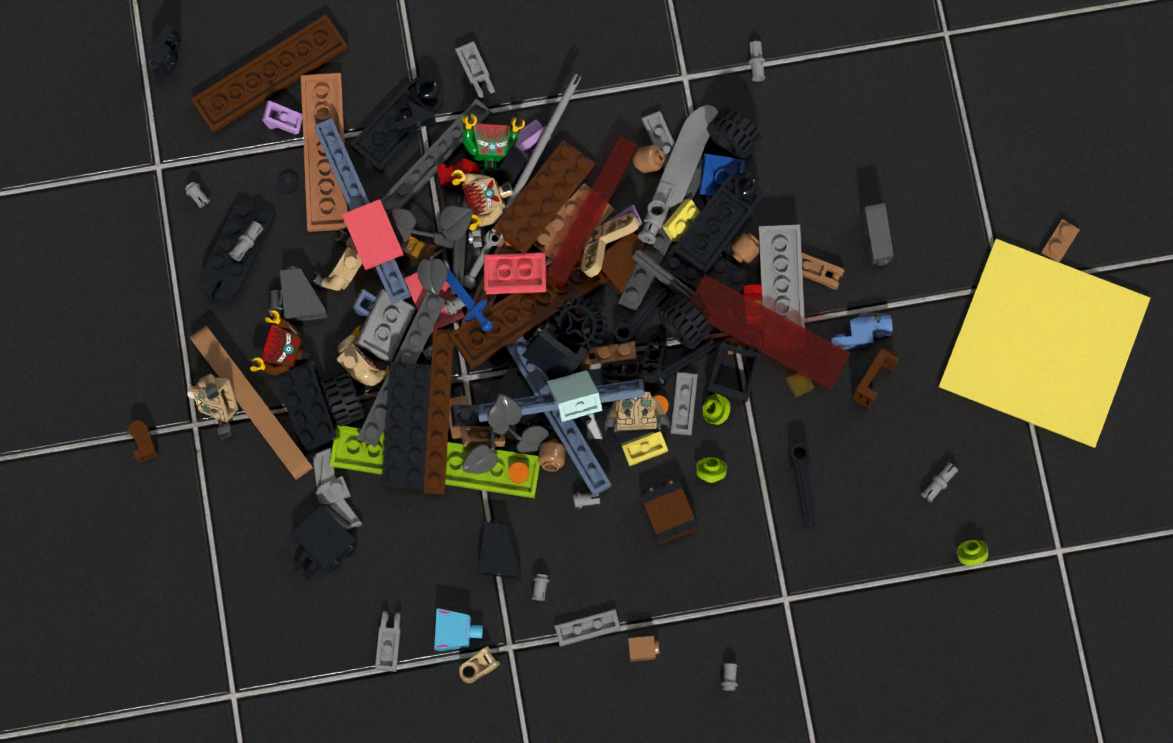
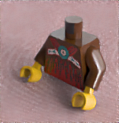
M269 311L274 315V318L271 320L265 317V321L275 323V325L271 326L261 358L251 360L257 363V367L252 366L250 370H261V372L276 376L296 368L298 360L306 363L309 362L312 357V351L302 349L304 342L301 334L290 322L279 317L277 311Z

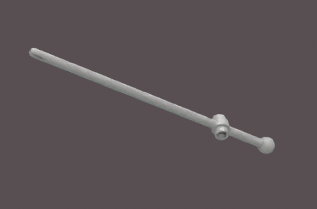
M574 74L513 189L514 194L509 197L505 204L506 209L502 212L495 225L524 188L581 79L580 75L577 79L578 74ZM492 230L485 232V244L469 275L463 277V287L468 290H473L477 285L476 277L484 264V255H488L492 246L498 245L501 241V237Z

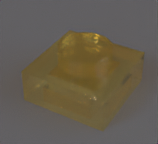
M806 370L786 379L795 398L814 389Z

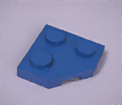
M704 154L698 194L713 196L729 176L743 173L745 160Z

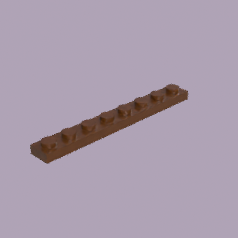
M433 329L424 494L445 495L454 344L449 339L448 334L454 330Z

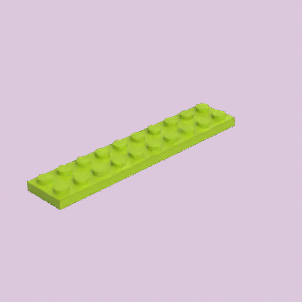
M337 425L340 438L333 442L329 465L336 468L382 475L384 432L374 448L356 439L361 430L360 428L340 427ZM448 442L446 485L535 499L540 469L538 456L494 449L493 452L497 454L498 461L492 470L482 474L467 473L462 470V465L474 447H464L463 444ZM516 462L524 463L529 469V478L522 484L513 483L509 478V468Z

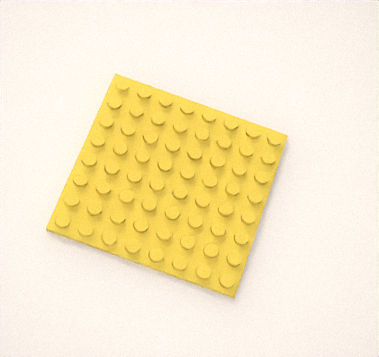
M996 239L939 388L1095 448L1150 297Z

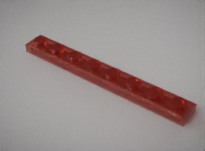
M622 137L618 138L546 274L547 278L565 286L638 145Z

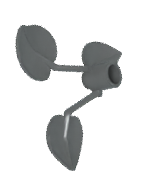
M459 206L446 207L440 216V225L444 230L436 234L414 230L416 218L409 210L395 209L388 214V219L399 243L408 241L411 233L434 237V243L440 250L431 255L430 260H422L417 269L421 285L425 290L434 295H439L448 273L446 264L440 259H435V257L442 252H446V248H453L454 241L464 236L472 218V209Z
M499 394L487 416L488 423L492 427L489 430L491 433V447L489 448L486 444L474 447L465 458L462 470L467 473L482 474L495 467L498 461L497 454L493 452L495 449V433L504 434L509 430L520 440L516 445L517 450L527 455L539 453L540 445L547 442L551 437L548 431L540 425H532L523 431L522 436L518 435L511 425L520 421L522 417L521 408L513 399Z

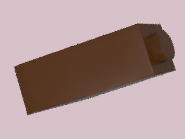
M633 232L624 236L604 252L600 271L620 296L623 294L638 264L632 258L633 254L638 249L643 252L645 250V242L638 238V233L635 234Z

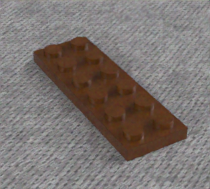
M563 140L493 227L492 231L525 255L592 171L596 163Z

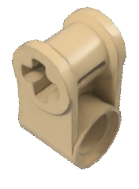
M489 646L480 650L461 665L459 674L464 682H475L500 665L499 661H496L489 652ZM471 667L475 670V674L469 678L463 675L464 669Z

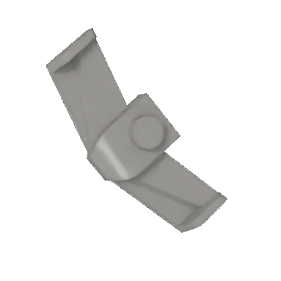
M330 448L317 453L313 457L317 486L316 495L320 504L346 531H349L363 524L344 500L351 497L343 476L336 478L334 467L329 465L332 453Z

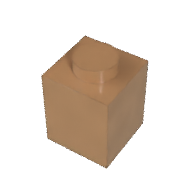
M654 636L628 638L630 662L656 659L655 654H659V643L654 641Z

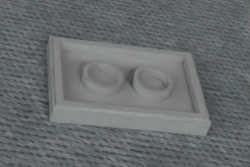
M380 289L355 345L388 363L392 362L416 307L404 300L392 304L386 290Z

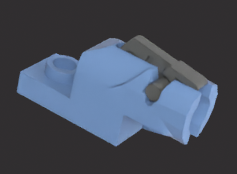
M861 312L858 318L850 320L849 336L837 334L834 338H831L830 350L872 347L873 337L877 339L892 335L891 315L887 313Z

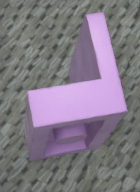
M537 120L532 121L519 131L515 146L529 155L537 146L546 126L542 127Z

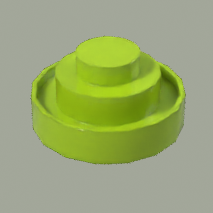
M720 394L710 395L703 405V417L708 423L722 424L730 414V402L727 397Z
M713 457L703 458L697 463L696 474L706 482L714 483L726 476L727 465L720 459Z
M979 540L963 542L957 548L958 560L969 566L981 564L988 558V547Z

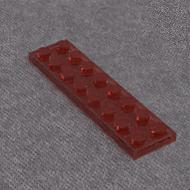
M704 275L690 301L704 315L711 326L752 348H756L759 352L829 390L832 389L851 354L707 275Z

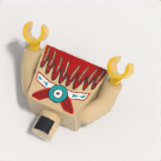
M455 170L451 174V176L459 178L452 181L454 185H459L462 181L464 183L462 188L469 208L473 210L470 221L473 224L469 228L471 231L476 230L477 226L482 227L494 224L506 209L503 198L514 194L510 183L499 187L496 180L489 176L464 174L460 170Z
M359 325L351 335L338 345L340 356L337 360L356 381L373 386L385 380L389 372V365L385 371L381 370L361 347L355 345L360 333L359 329L362 327Z

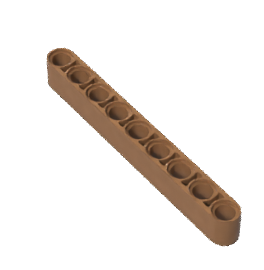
M204 326L189 338L219 378L229 379L236 401L293 477L298 480L313 468L209 328Z

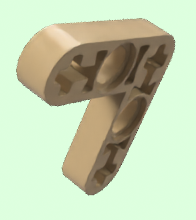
M628 213L593 228L587 234L581 270L588 277H594L600 272L606 244L637 230L640 225L638 218L633 213Z

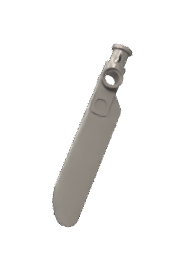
M711 105L702 106L691 113L684 122L652 202L648 205V212L644 219L645 225L642 232H639L638 238L648 244L655 243L656 233L665 223L669 208L683 201L710 136L707 126L718 114L715 107ZM659 211L661 214L655 215L653 212Z

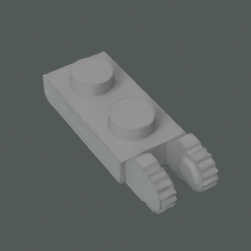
M474 41L456 48L457 56L479 99L483 97L482 89L478 85L479 82L485 80L488 91L494 93L495 90L489 79L490 75Z
M383 611L378 634L375 670L397 672L401 613L396 612L394 616V628H387L389 615L388 612Z

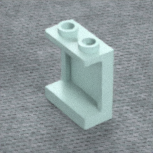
M587 370L547 381L549 392L556 402L562 422L602 411L599 392Z

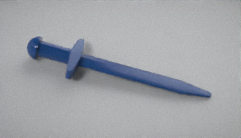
M447 267L446 282L470 311L465 322L467 323L476 318L482 325L483 331H490L493 328V323L488 321L481 312L487 301L482 300L476 304Z

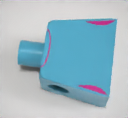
M437 609L435 651L470 647V638L483 637V626L471 625L470 615Z

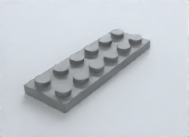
M800 225L759 226L764 350L806 348Z

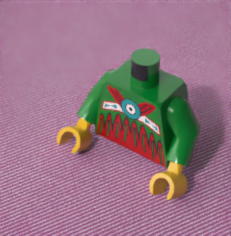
M471 114V120L468 122V116L463 115L462 121L466 124L463 128L464 146L472 155L474 161L484 162L485 172L496 171V162H502L510 148L516 145L520 133L518 130L524 127V120L521 119V123L516 126V117H513L511 119L513 128L510 129V126L476 124L477 118L473 114Z

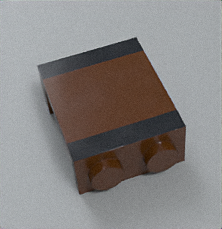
M669 480L662 484L663 487L656 490L654 487L643 491V495L640 496L641 503H643L659 545L698 530V525L680 481L674 482V480Z

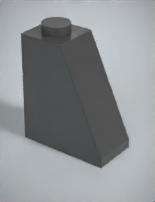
M885 203L864 207L861 222L871 264H877L878 266L886 265L889 261H892L894 254Z
M295 266L280 270L285 319L288 322L328 318L323 304L302 270Z

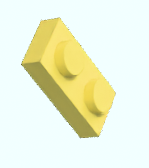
M686 198L662 226L671 241H679L698 217L700 211L692 199Z
M661 431L622 446L629 466L668 452Z

